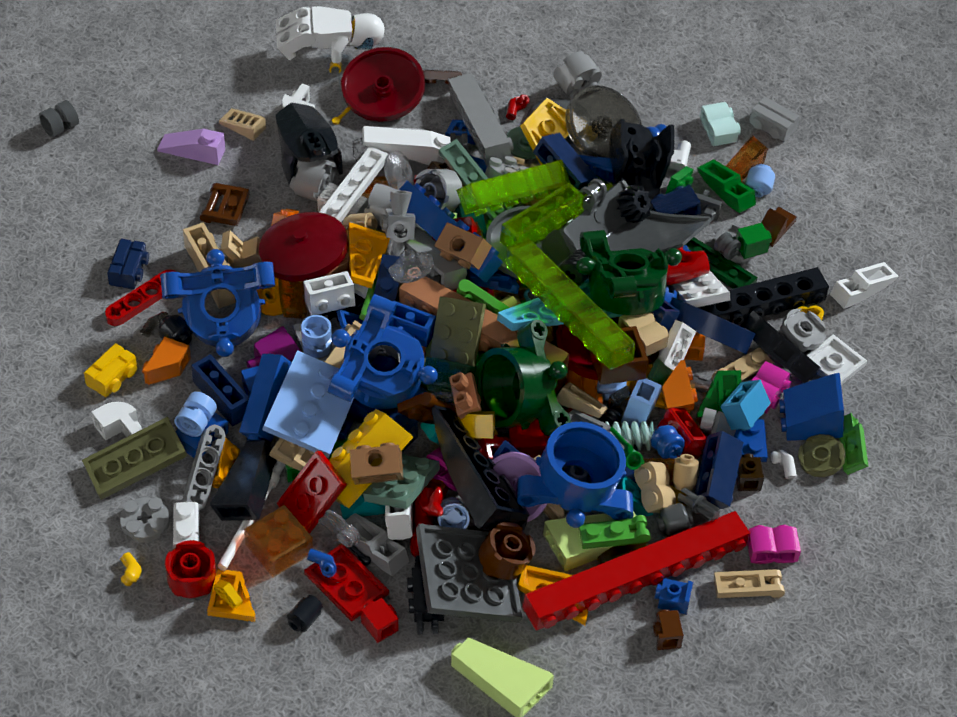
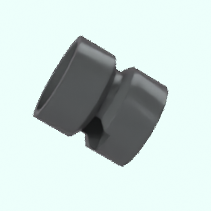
M68 100L56 104L54 109L48 108L39 113L41 125L50 137L62 133L64 128L68 130L79 124L77 112Z

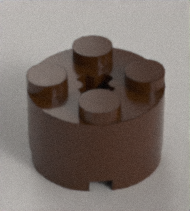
M511 522L500 523L491 530L479 548V559L483 566V572L487 576H494L503 580H515L529 564L535 554V543L530 534L527 536L522 531L523 528Z

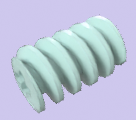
M617 421L613 422L612 427L624 439L629 440L632 446L636 444L638 451H641L643 444H645L647 451H650L652 446L650 439L654 431L652 421L649 428L645 421L641 422L640 427H638L636 421H633L630 428L626 421L622 423L621 428Z

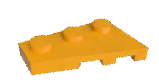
M349 222L350 278L353 283L372 289L380 268L382 254L386 253L390 238H387L385 233Z

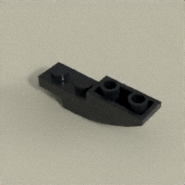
M752 311L740 325V327L756 333L753 341L803 383L811 381L821 369L818 364L755 311Z

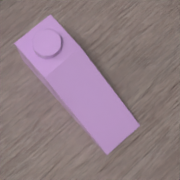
M197 129L164 134L157 151L219 165L225 152L224 133L208 129Z

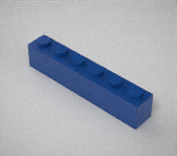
M407 180L399 189L412 192L407 213L414 214L416 217L415 223L436 241L447 222L466 231L470 229L462 220L456 222L453 219L456 215L446 207L443 210L438 206L441 203L432 195L429 197L425 196L426 190L418 183L412 185ZM491 247L480 269L477 270L470 267V270L484 282H487L502 265L503 261L497 257L499 252Z

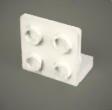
M675 320L669 331L667 347L658 351L657 359L651 364L673 371L678 363L684 360L696 331L683 322Z

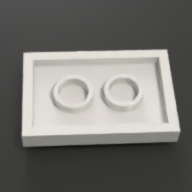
M711 271L706 275L685 282L667 285L673 293L674 290L677 292L679 300L695 307L731 300L728 289Z

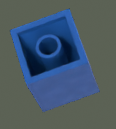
M834 373L783 390V399H779V411L784 413L785 418H781V432H786L787 441L806 440L811 436L819 434L830 435L834 438L843 437L844 405L840 373Z

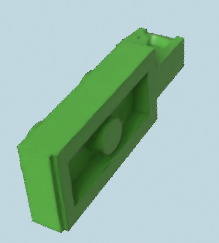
M852 413L844 416L843 437L839 438V441L843 444L846 455L843 470L849 475L868 467V459L862 424L858 422V419Z

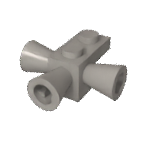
M402 190L390 191L392 208H386L385 214H381L380 220L382 231L385 232L387 238H390L385 255L401 256L407 260L405 241L408 239L414 240L416 219L414 214L407 213L412 192Z

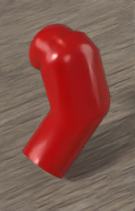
M522 94L512 98L508 102L506 118L508 120H515L517 111L527 107L530 101L529 97Z

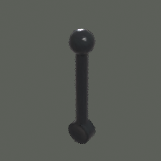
M341 530L334 531V538L343 541L362 559L364 565L371 563V558L363 555L344 537Z

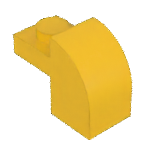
M495 411L472 412L462 419L457 416L468 430L467 436L471 438H494Z

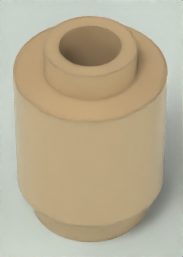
M372 213L350 214L343 220V226L347 234L349 222L373 230L377 229V219Z
M682 454L675 459L672 480L675 489L681 491L683 488H687L691 491L693 486L696 485L699 462L694 459V456Z

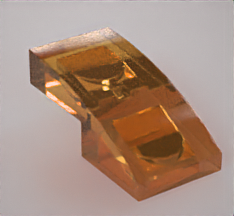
M278 279L283 317L305 318L307 310L303 299V281L291 282Z

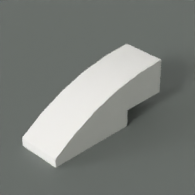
M885 262L855 270L852 277L837 281L830 295L845 309L883 290L897 280L899 276Z

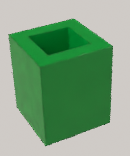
M758 223L738 229L736 240L741 242L740 253L744 259L768 253L772 237L763 224Z

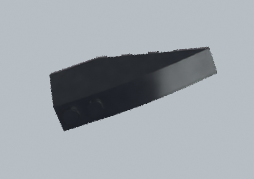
M434 405L431 409L443 459L464 507L474 519V524L481 530L491 531L500 523L511 522L516 524L527 519L530 514L524 506L518 504L517 493L504 474L500 476L493 469L496 464L491 458L486 459L479 450L482 447L477 441L466 435L468 430L451 409Z

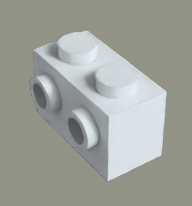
M348 271L303 281L305 303L311 315L355 306L354 284Z

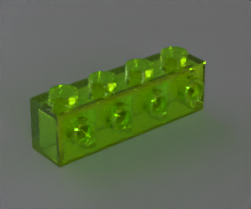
M567 183L504 222L501 227L500 242L514 255L527 250L533 243L543 240L549 233L559 230L565 223L581 214L584 195L571 183Z

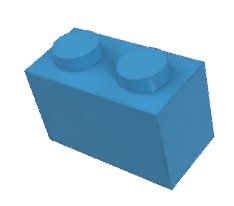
M761 380L741 382L721 405V409L731 430L741 429L745 431L754 426V423L764 414V411L771 402Z

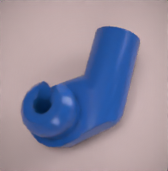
M310 549L307 560L319 564L323 576H334L337 567L333 557L329 554Z

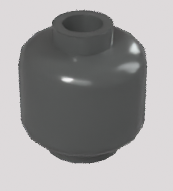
M676 503L661 509L660 517L656 518L660 532L665 531L668 537L688 530L694 525L689 507H685L682 503Z

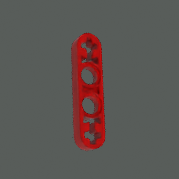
M171 269L162 271L109 305L105 310L107 323L112 326L122 325L161 300L160 274L176 271ZM150 289L158 291L154 295L146 294V291ZM131 301L140 302L139 305L134 307L128 305Z

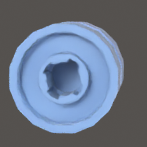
M311 315L305 318L301 325L304 353L314 358L327 356L332 349L330 321L321 315Z
M192 392L184 403V407L177 414L174 422L181 432L192 437H198L202 434L208 421H210L215 413L217 405L208 395L201 392Z
M455 497L442 500L443 515L437 516L439 525L466 529L469 525L470 517L468 510L463 505V501Z

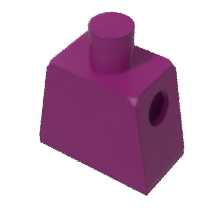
M284 326L254 344L255 358L246 361L247 368L259 366L262 354H279L292 362L297 350L302 351Z

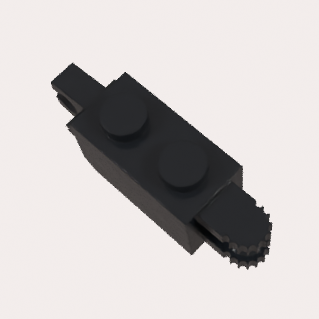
M418 555L415 556V565L412 568L411 577H407V592H412L413 597L408 599L409 614L414 613L417 635L423 634V622H431L433 634H439L438 621H444V615L427 613L420 556Z

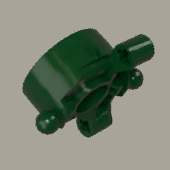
M604 230L580 233V247L586 257L580 258L576 266L578 272L582 275L589 274L588 296L596 306L608 312L621 315L646 314L662 306L665 300L668 265L676 266L682 260V254L678 249L671 248L666 252H662L659 248L655 252L643 248L611 251Z
M533 320L517 331L519 347H510L507 343L501 344V348L488 350L479 360L474 377L478 394L481 397L480 405L482 410L480 411H495V427L521 426L522 430H526L538 418L541 431L544 435L550 437L555 429L570 423L571 418L557 401L554 391L557 386V380L563 379L566 376L567 366L561 361H555L551 364L546 359L544 345L548 329L541 320Z

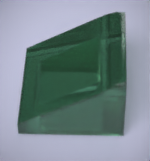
M657 359L647 379L663 386L672 372L661 360Z

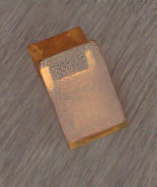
M752 135L726 167L740 174L742 182L747 177L751 167L757 164H764L768 148Z

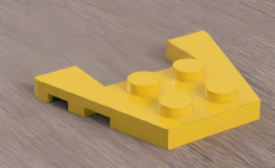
M548 98L543 100L520 125L533 151L543 136L560 133L566 138L573 132L585 146H588L601 132L596 128L591 129L585 125L586 122L582 119H575L568 114L569 111ZM538 159L540 165L543 166V170L548 171L547 168Z

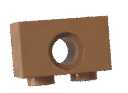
M448 222L434 245L441 252L439 254L441 257L448 261H452V259L458 260V264L468 270L470 267L479 270L492 247L484 238Z
M383 443L380 447L361 445L356 447V449L350 450L351 476L355 485L404 480L402 452L399 445L394 443ZM377 458L382 459V463L379 466H371L373 460Z

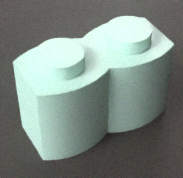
M726 102L701 106L700 119L704 129L707 131L712 146L737 142L741 129L739 123H736L734 120L732 108Z

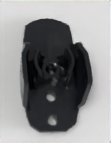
M290 103L275 115L282 153L281 164L289 186L294 177V164L297 165L298 160L313 162L332 157L339 175L343 174L342 153L338 147L334 131L313 106Z
M620 118L611 129L609 142L610 160L615 183L617 184L619 181L624 180L628 186H643L644 191L649 192L648 197L650 199L660 194V187L674 154V125H668L657 136L652 137L650 130L643 125L626 123L625 119Z

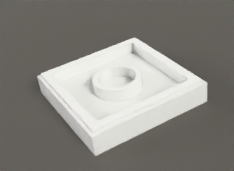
M834 334L825 340L819 348L807 354L810 359L821 367L817 372L820 377L840 373L841 385L867 364L866 359Z

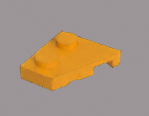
M217 569L207 609L208 616L255 622V611L252 608L242 572ZM219 580L229 582L241 597L243 602L237 608H232L215 592L214 585Z

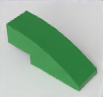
M714 159L697 167L698 173L707 185L736 212L741 213L756 205L755 190L741 182L740 174Z

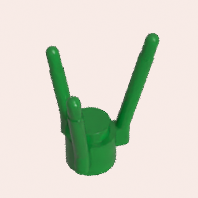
M611 427L610 431L625 448L626 467L631 470L638 469L645 462L642 454L634 450L633 446Z

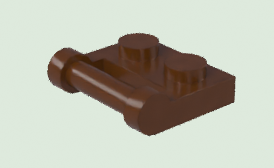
M213 183L210 189L211 195L205 210L200 214V220L205 223L217 222L238 226L250 195L249 189ZM224 195L218 212L214 211L219 196Z
M424 392L397 404L398 413L421 423L434 424L431 409L434 405L449 408L457 416L454 403H446L435 398L434 394Z

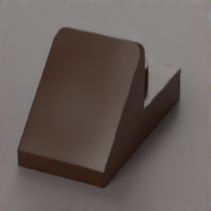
M779 206L776 210L770 208L761 222L771 234V247L789 230L797 216Z

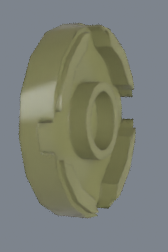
M823 434L811 436L799 447L798 460L800 466L807 474L814 477L831 476L838 472L845 463L846 455L843 444L835 440L833 436Z

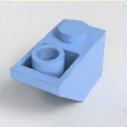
M647 378L638 380L621 422L626 421L628 426H631V423L636 421L638 427H640L642 421L647 423L662 391V386Z

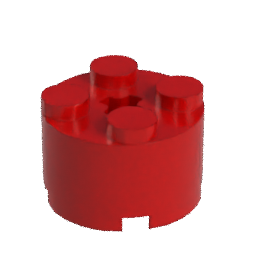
M195 540L183 541L178 543L171 552L167 553L165 558L167 582L174 595L184 598H197L208 595L212 591L216 576L215 556L211 549L209 550L205 547L204 543Z

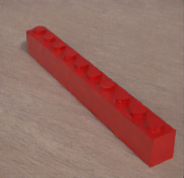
M733 511L718 519L705 522L525 594L522 608L536 631L542 628H551L557 622L564 619L571 620L585 610L593 611L601 604L617 601L623 595L628 593L635 594L643 587L651 584L657 585L664 578L670 576L677 577L685 570L701 567L707 561L712 559L719 560L725 554L732 551H741L747 545L750 531L737 512Z

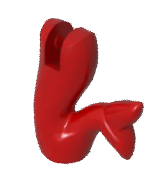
M683 247L677 248L682 254V260L676 266L668 265L666 286L708 274L710 266L707 254L704 251H685Z
M440 487L436 489L424 488L414 500L413 536L410 539V550L414 557L419 555L416 535L417 526L419 524L434 525L435 516L443 515V508L441 506L443 493Z

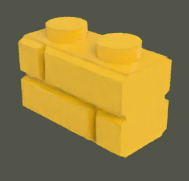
M115 343L84 372L85 384L105 398L112 392H117L122 382L127 377H133L137 371L135 355Z

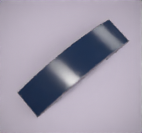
M674 297L671 298L669 304L680 311L677 321L683 322L701 335L747 354L756 333Z

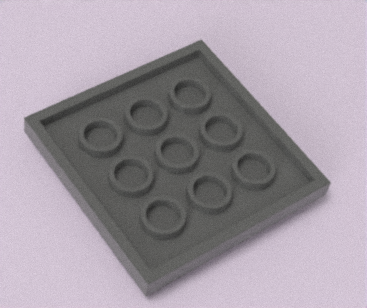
M419 524L417 526L416 535L427 613L518 623L521 621L523 615L517 580H503L494 576L490 577L483 572V566L479 559V548L490 532Z

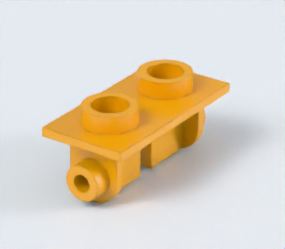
M226 437L212 483L214 488H220L240 453V449Z

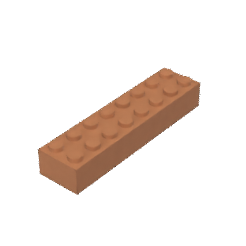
M414 271L399 288V303L437 316L440 296L471 301L417 271ZM486 308L478 352L486 353L492 348H501V344L507 343L510 347H519L517 339L518 330L511 331L497 320V314ZM545 341L544 352L546 359L551 364L555 361L563 362L567 366L568 372L569 353ZM567 374L563 379L557 380V386L554 389L555 395L567 382Z

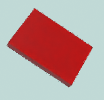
M315 451L276 504L301 537H307L348 484L323 452Z
M342 543L327 553L333 557L337 567L334 576H323L317 563H313L304 570V574L351 622L361 615V609L368 602L376 601L381 597L384 599L389 595V589Z

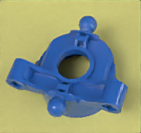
M213 249L208 252L206 257L210 266L202 269L200 272H166L160 274L162 298H183L182 308L178 309V314L183 313L185 321L194 336L203 343L216 347V353L219 356L228 357L233 353L234 346L247 340L256 330L261 317V305L265 304V299L259 298L257 289L275 286L274 268L272 262H258L241 268L222 265L225 259L224 253L219 249ZM217 289L230 291L236 299V307L233 313L222 319L210 316L205 309V300L208 294Z
M374 294L359 330H356L351 336L344 329L335 330L332 334V343L339 348L345 347L344 362L330 382L329 394L351 402L354 397L360 403L375 409L396 408L398 403L412 398L418 391L421 382L429 385L437 380L438 373L436 369L432 366L424 367L425 358L420 342L404 331V327L389 326L397 306L396 302ZM381 345L391 346L400 355L399 365L392 371H377L368 360V355L372 349Z
M570 422L555 429L550 435L541 457H536V464L539 466L541 476L523 475L518 478V504L524 507H533L546 503L560 505L561 508L569 511L566 515V521L570 527H581L585 522L584 513L591 512V510L604 512L614 520L633 518V494L627 490L616 489L620 480L626 476L625 452L619 441L610 432L595 424ZM568 465L582 467L591 476L592 483L578 481L570 477L562 469Z

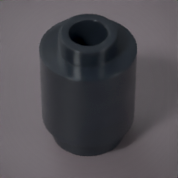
M312 595L303 597L287 615L289 626L294 631L306 632L321 615L322 603Z

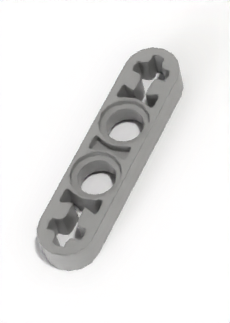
M211 425L202 432L182 502H193L190 499L195 497L197 491H199L200 493L196 496V502L199 503V511L205 508L225 441V431L219 425ZM215 432L214 436L218 439L213 441L211 446H207L212 441V436L209 434ZM203 452H208L212 456L211 464H206L202 460ZM197 474H202L206 478L204 486L196 482Z

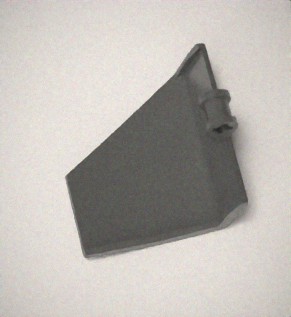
M593 179L589 182L588 187H583L578 192V198L584 211L563 227L560 233L571 255L581 248L579 241L581 232L604 230L606 232L611 251L643 248L655 252L659 248L662 252H666L671 248L683 247L712 220L709 216L675 215L650 211L651 215L641 222H626L625 217H621V211L617 209L619 204L616 201L619 198L618 193L628 186L626 181H619L607 191L604 182L599 179Z

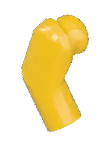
M127 552L120 558L126 567L125 574L121 576V582L125 586H131L133 582L136 583L142 569L132 554Z

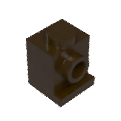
M752 454L742 455L736 480L738 491H761L764 481L761 458L754 457Z

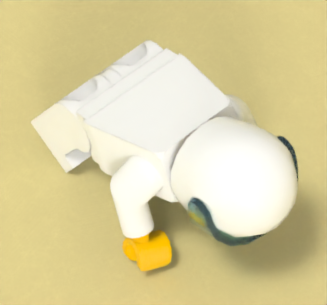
M321 6L312 7V9L301 7L276 20V33L278 34L276 35L277 49L288 60L296 57V52L303 47L331 48L332 62L329 67L330 73L335 66L339 68V73H341L342 51L345 47L353 46L355 49L370 50L373 46L380 43L385 31L382 20L375 14H355L351 18L350 11Z

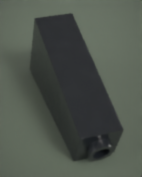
M250 440L245 443L212 499L210 506L221 521L260 519L276 461L275 458L269 455L272 449L266 440Z

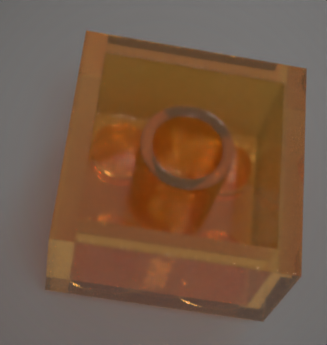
M285 505L244 529L245 545L272 577L277 576L308 557L310 549H313V538Z

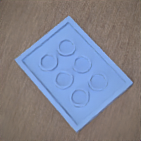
M297 350L262 430L314 453L315 451H322L329 458L353 402V399L351 402H348L328 393L330 382L335 373L339 371V368Z

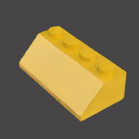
M377 409L370 412L360 427L349 434L348 440L341 447H338L329 459L348 484L335 501L349 509L372 484L355 485L351 476L350 450L356 449V447L361 445L380 447L383 443H394L399 445L400 450H402L411 441L413 436L387 414ZM377 458L373 460L371 466H379L382 463V459Z

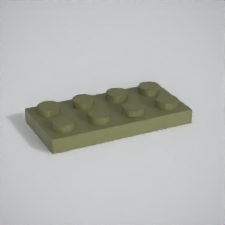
M440 296L428 366L436 369L438 377L434 383L428 385L429 389L452 393L450 376L462 372L464 375L471 372L474 375L486 304Z
M167 416L82 459V462L98 496L102 500L188 455Z

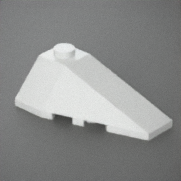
M364 126L362 128V145L429 165L431 161L444 163L445 161L438 154L439 149L451 142L448 136L423 129Z

